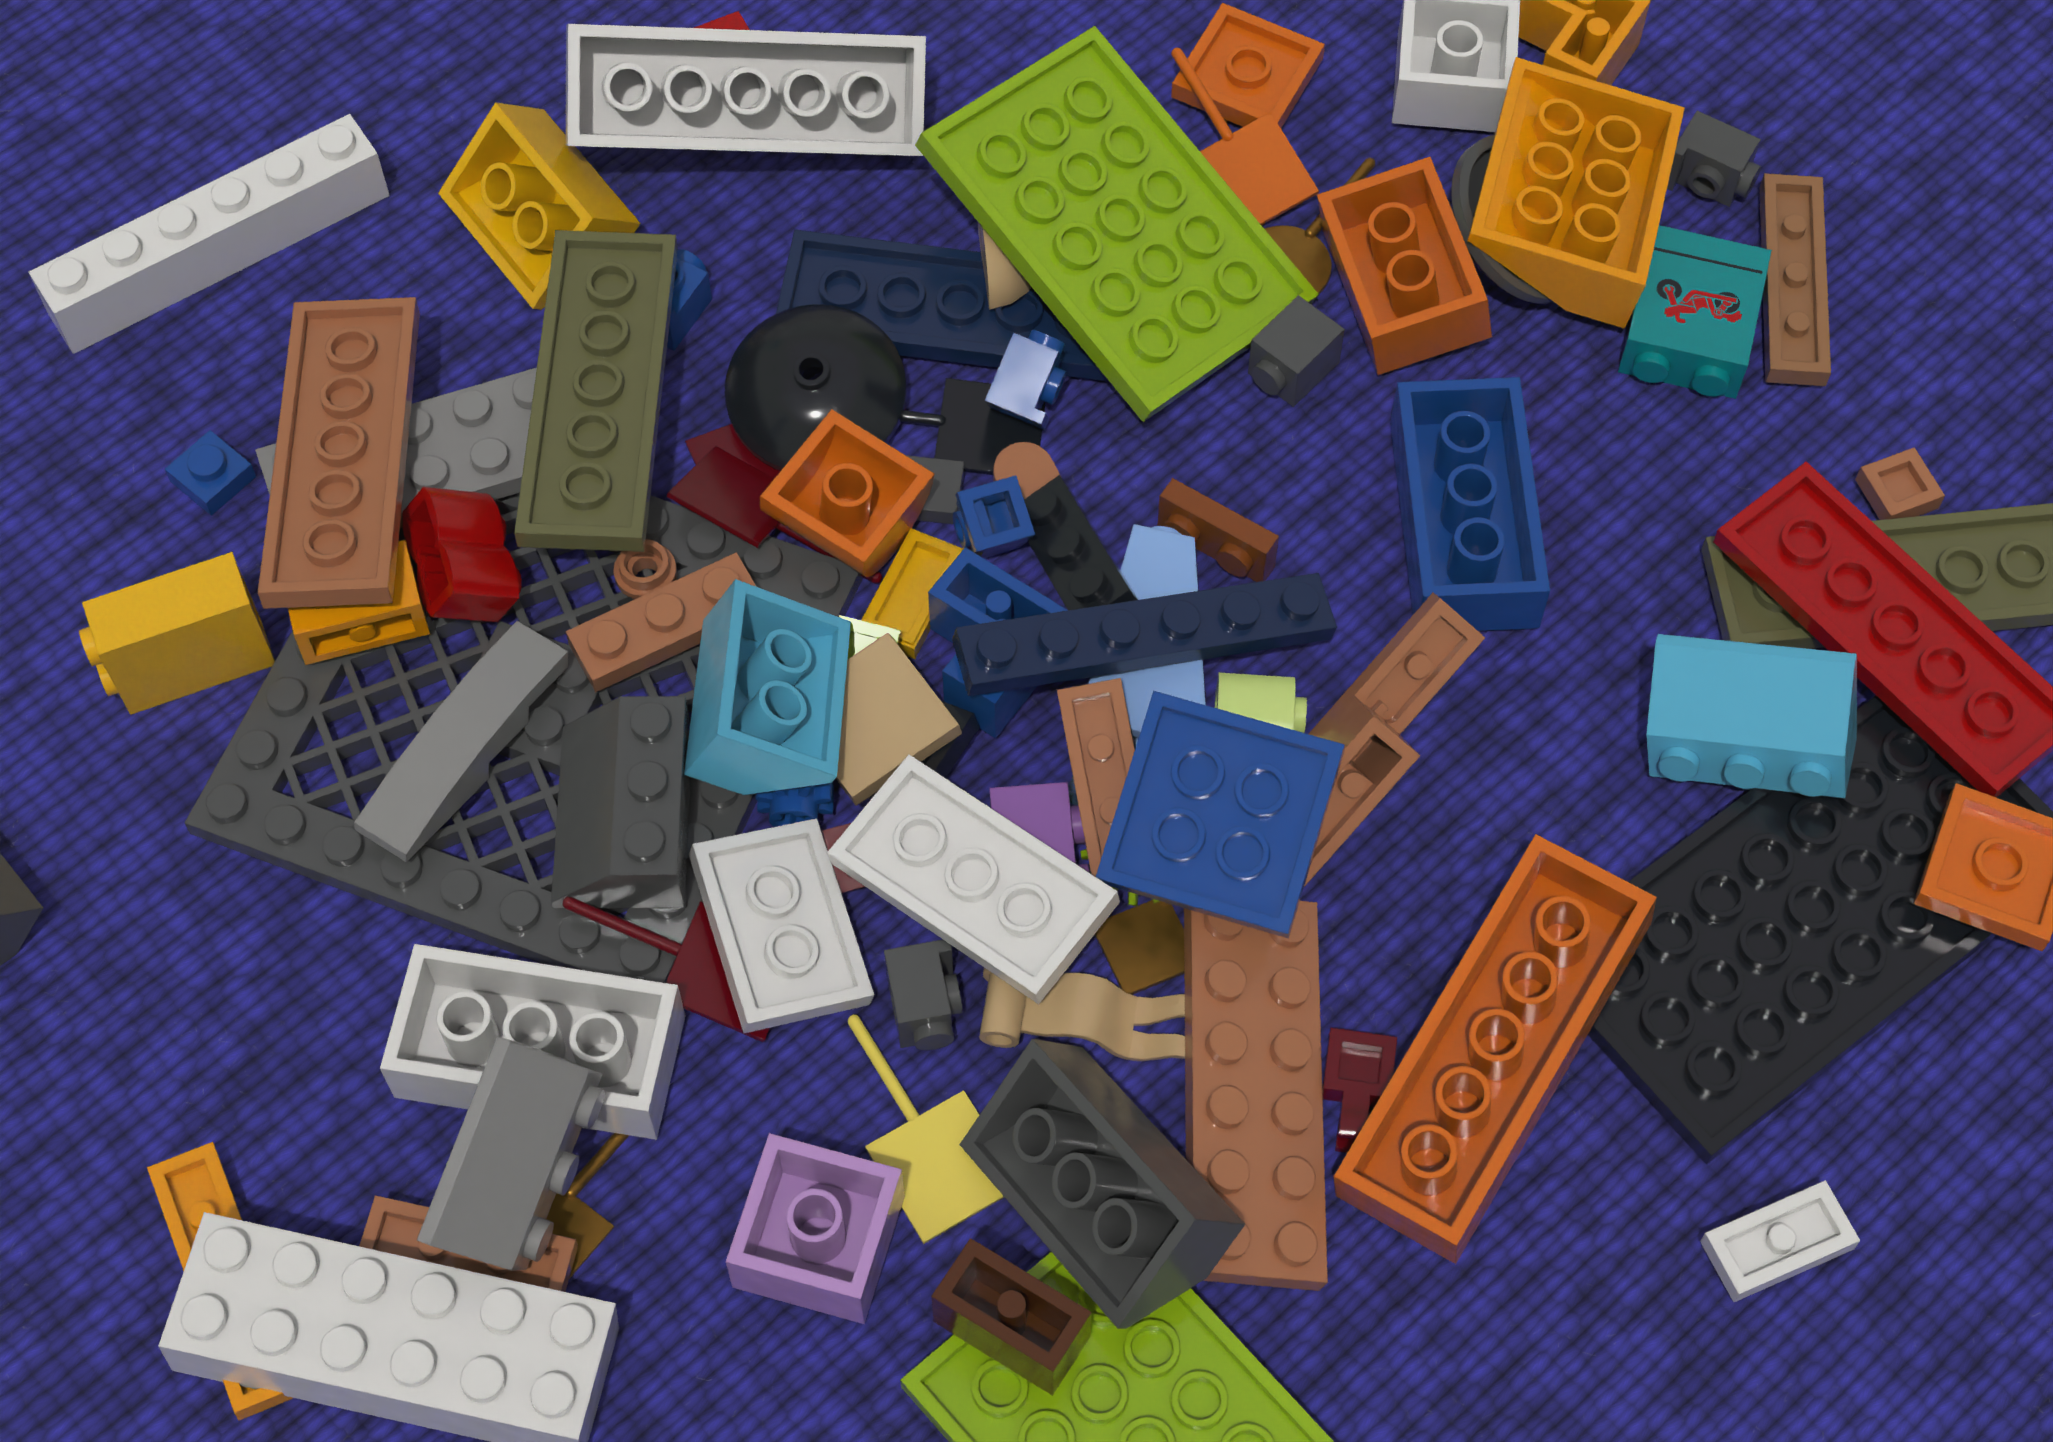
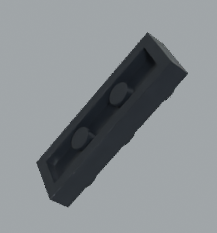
M1060 475L1024 499L1035 535L1028 543L1068 610L1138 600L1078 500Z

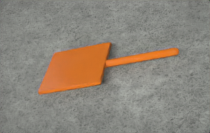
M1176 47L1172 50L1171 55L1222 137L1221 140L1200 152L1261 225L1319 194L1317 186L1271 112L1232 133L1182 49Z

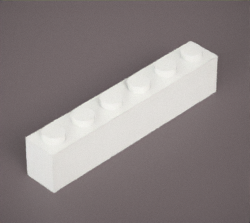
M348 114L28 273L48 315L72 354H75L390 195L377 152L351 114Z

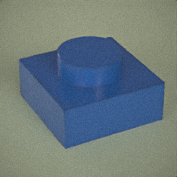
M211 430L165 468L170 482L211 516L256 478L252 464Z

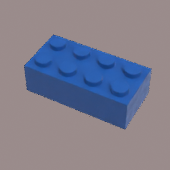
M1520 377L1397 382L1390 426L1413 614L1434 592L1477 631L1540 628L1550 594V586Z

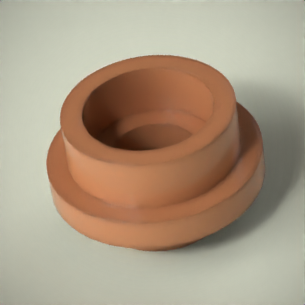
M649 539L645 540L644 552L621 551L614 563L613 571L616 584L622 593L632 599L639 598L675 581L677 577V566L672 553L658 542ZM643 569L656 571V573L648 577L636 576Z

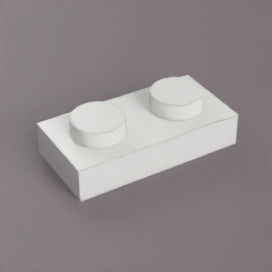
M1825 1180L1708 1231L1700 1242L1733 1302H1736L1854 1250L1860 1239Z

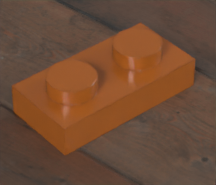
M1174 478L1171 479L1159 496L1157 526L1170 527L1182 535L1195 537V549L1214 558L1228 573L1237 577L1246 576L1255 582L1266 581L1275 568L1279 536Z

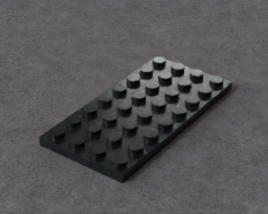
M1877 696L1857 709V741L1845 798L1812 797L1800 793L1753 788L1628 881L1657 897L1652 923L1588 1035L1706 1165L1996 936V934L1913 904L1950 792L1956 783L1974 790L1977 789ZM2020 778L1997 797L2053 818V811Z

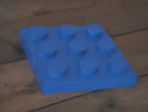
M1153 691L1096 878L1108 886L1289 939L1344 755L1345 744Z

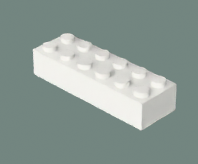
M567 24L566 145L923 156L915 144L920 134L924 132L926 36Z
M204 1212L158 1347L172 1371L223 1382V1380L236 1382L240 1386L252 1389L263 1388L282 1392L287 1397L489 1442H588L617 1338L619 1324L616 1303Z

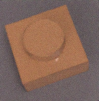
M1915 447L1860 467L1855 479L1880 520L1923 515L1939 509L1945 497Z

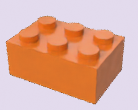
M1431 157L1317 194L1323 232L1377 375L1492 338L1488 298Z

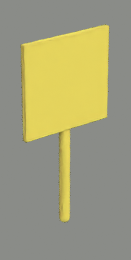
M858 1015L849 1016L848 1025L908 1121L866 1145L865 1149L874 1162L902 1169L905 1197L901 1208L920 1240L925 1244L1005 1198L959 1145L979 1117V1113L963 1090L919 1115Z

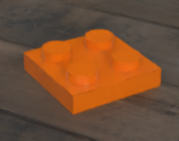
M1222 3L1187 59L1225 120L1244 127L1271 112L1280 128H1282L1322 62L1325 44ZM1180 70L1172 82L1171 98L1205 111Z
M1956 783L1949 794L1913 904L2043 951L2050 942L2053 932V818Z

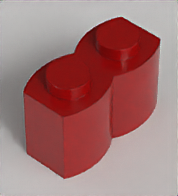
M422 487L403 510V532L408 551L417 563L418 587L425 609L431 617L498 622L519 599L522 579L511 554L504 546L506 523L500 515L496 502L487 493Z

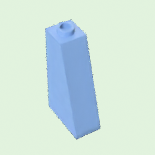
M1136 524L1133 525L1120 571L1138 600L1198 591L1195 537L1182 535L1177 530L1166 526L1150 528ZM1203 660L1090 677L1088 683L1121 678L1134 749L1138 742L1153 691L1205 705Z

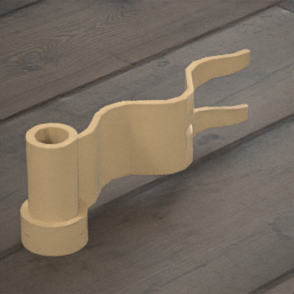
M986 968L983 969V977L988 981L979 1038L988 1045L1001 1048L1015 1047L1019 1044L1020 1033L1043 1037L1082 1038L1097 1043L1116 1057L1132 1061H1150L1166 1058L1185 1059V1036L1179 1034H1147L1133 1030L1134 1026H1147L1185 1017V994L1156 998L1137 997L1124 992L1109 980L1092 974L1063 973L1040 1004H1037Z

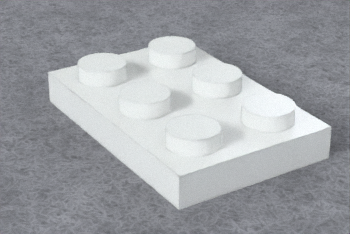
M817 818L694 843L691 846L689 858L743 1034L868 1006L874 997V992L833 866L827 854L828 851Z

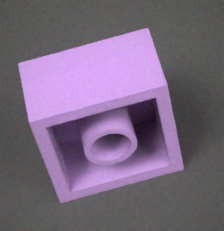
M769 1133L726 1259L732 1288L865 1324L905 1197L902 1169Z

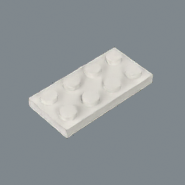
M909 754L827 852L831 864L1037 1004H1040L1120 903L1118 891Z

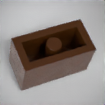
M971 1238L931 1296L933 1322L1052 1396L1090 1338L1091 1311Z

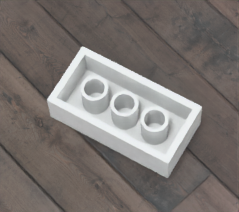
M414 944L380 1070L394 1098L468 1109L497 1036L529 1045L603 1073L598 1088L605 1090V1097L599 1115L590 1129L657 1140L686 1015L679 987L675 984Z

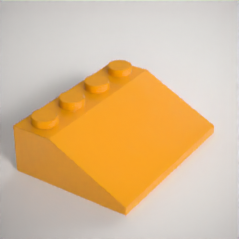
M1516 57L1509 77L1467 241L1567 312L1625 329L1646 286L1685 107Z

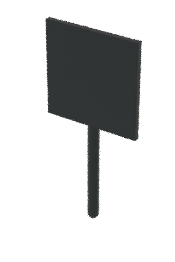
M946 378L941 415L904 410L900 421L939 427L934 458L964 461L965 472L993 475L995 460L1004 448L1018 442H1029L1040 446L1042 429L994 410L987 405L985 398L991 383ZM1046 402L1043 403L1040 411H1045Z

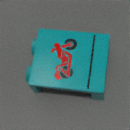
M1659 225L1646 286L1633 311L1629 334L1618 373L1636 376L1638 379L1649 383L1663 382L1694 389L1706 396H1725L1736 399L1749 363L1772 250Z

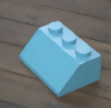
M735 579L703 620L684 775L742 795L832 783L837 777L851 622Z
M1658 634L1655 643L1646 734L1649 776L1669 778L1680 782L1696 781L1732 785L1742 789L1758 788L1793 792L1812 797L1845 798L1857 741V654Z

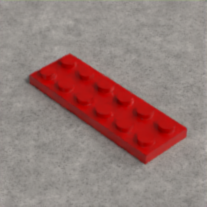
M1804 462L1717 530L1713 543L1828 651L1856 653L1857 678L1979 792L1997 798L2053 751V686L1809 463Z

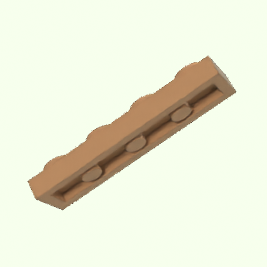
M1764 173L1759 187L1761 248L1772 250L1763 290L1765 382L1826 386L1831 375L1823 177Z

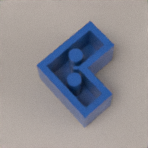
M966 547L928 592L930 629L952 643L956 627L1068 611ZM956 654L942 670L944 702L974 713L980 726L979 729L995 739L1037 687L1032 686L968 696Z

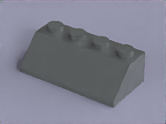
M1031 1039L959 1144L1118 1329H1127L1205 1280L1245 1226V1223L1083 1047Z

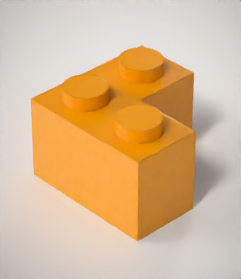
M1520 0L1518 37L1546 50L1543 65L1612 85L1640 44L1651 0Z

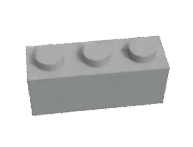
M497 1036L417 1241L511 1271L526 1270L530 1260L538 1262L543 1256L553 1232L554 1223L546 1220L555 1195L556 1193L560 1195L566 1194L578 1168L579 1156L573 1154L572 1151L581 1128L590 1129L601 1110L605 1090L598 1088L603 1073L529 1045Z

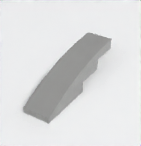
M516 621L472 667L432 714L390 769L355 820V830L407 862L489 779V762L529 723V706L568 668V651Z

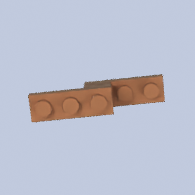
M1434 592L1309 733V735L1345 744V751L1304 887L1420 757L1400 734L1485 639L1479 631Z

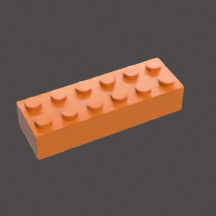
M1535 834L1334 1175L1336 1197L1456 1264L1650 927L1657 897Z

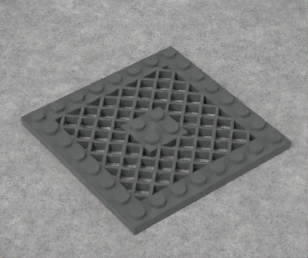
M520 492L494 500L500 514H503L501 516L506 523V535L515 532ZM650 495L646 539L658 542L672 553L677 566L676 580L737 552L758 588L837 617L839 615H846L861 584L862 576L840 560L768 536L756 548L693 511ZM403 527L399 531V541L405 540ZM519 548L509 552L516 568L521 570L541 563L547 579L521 588L519 599L504 616L514 613L517 621L567 650L568 668L529 706V723L498 753L511 759L492 767L489 762V779L474 794L490 789L497 808L464 821L458 809L451 816L454 824L438 830L407 862L363 836L354 828V822L361 813L355 797L377 789L397 761L390 762L383 744L414 732L419 733L444 701L442 700L418 709L412 691L445 679L451 693L458 685L455 675L471 670L512 626L499 621L488 641L482 624L488 621L440 618L432 621L424 607L430 631L429 635L308 665L304 663L292 630L188 815L185 825L191 835L541 964L666 983L676 956L565 908H552L553 874L537 880L529 860L555 850L559 784L549 788L542 770L560 776L563 726L599 708L600 704L603 706L612 699L643 688L646 696H658L653 685L654 683L683 672L692 690L678 696H686L688 711L691 712L697 673L695 668L698 665L700 645L683 651L595 693L570 645L553 639L566 634L565 631L634 600L622 592L614 594L607 580L608 577L614 575V563L621 551H611L615 554L598 559L595 550L582 549L588 564L557 575L551 558L575 549ZM410 555L414 569H416L417 563L413 560V558ZM651 569L639 571L642 577L653 575ZM597 582L603 599L572 610L565 593ZM555 597L562 614L530 625L524 609ZM473 628L479 645L446 657L440 640ZM431 644L437 661L404 673L398 656ZM389 659L395 676L361 688L355 672ZM347 675L353 692L334 699ZM403 695L410 713L376 725L369 708ZM361 711L367 729L333 741L327 723ZM318 728L324 745L304 752ZM375 747L382 766L347 778L341 760ZM332 764L338 782L304 795L298 776ZM532 773L539 792L506 804L499 785ZM691 777L685 908L598 909L615 916L627 911L622 919L682 944L700 901L703 902L689 858L691 846L694 843L742 834L758 801L755 800L756 794L742 795ZM288 781L295 798L282 794ZM346 801L352 819L328 811L325 808ZM548 810L555 829L522 842L514 822ZM505 826L512 846L478 859L471 839ZM462 843L469 862L441 852V850ZM520 864L527 883L498 872Z

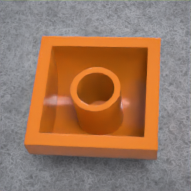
M831 409L760 496V509L865 577H870L888 562L915 524L930 494L935 474Z

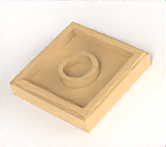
M886 633L847 660L838 772L835 779L855 806H857L883 786L908 754L921 762L962 734L958 722L889 633Z

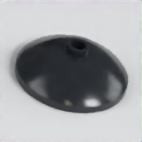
M824 304L803 305L786 309L757 325L747 334L734 352L725 380L726 408L735 433L743 445L756 458L779 471L785 467L831 409L883 442L888 443L900 424L907 397V384L903 363L895 345L887 334L874 322L855 311ZM810 367H817L823 371L814 380H807L801 376Z

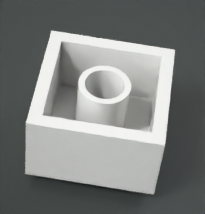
M1403 0L1397 40L1392 123L1495 132L1515 58L1518 57L1520 0Z

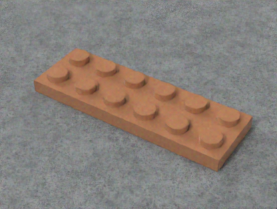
M416 297L294 302L258 586V596L263 609L393 603L420 319Z
M1299 902L1289 939L1184 908L1186 1160L1245 1223V1226L1217 1265L1203 1281L1320 1291L1328 1283L1317 902Z

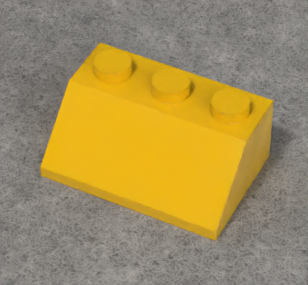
M495 102L438 192L532 309L541 310L545 307L555 230L635 233L641 224L575 146L566 145V135L544 109Z

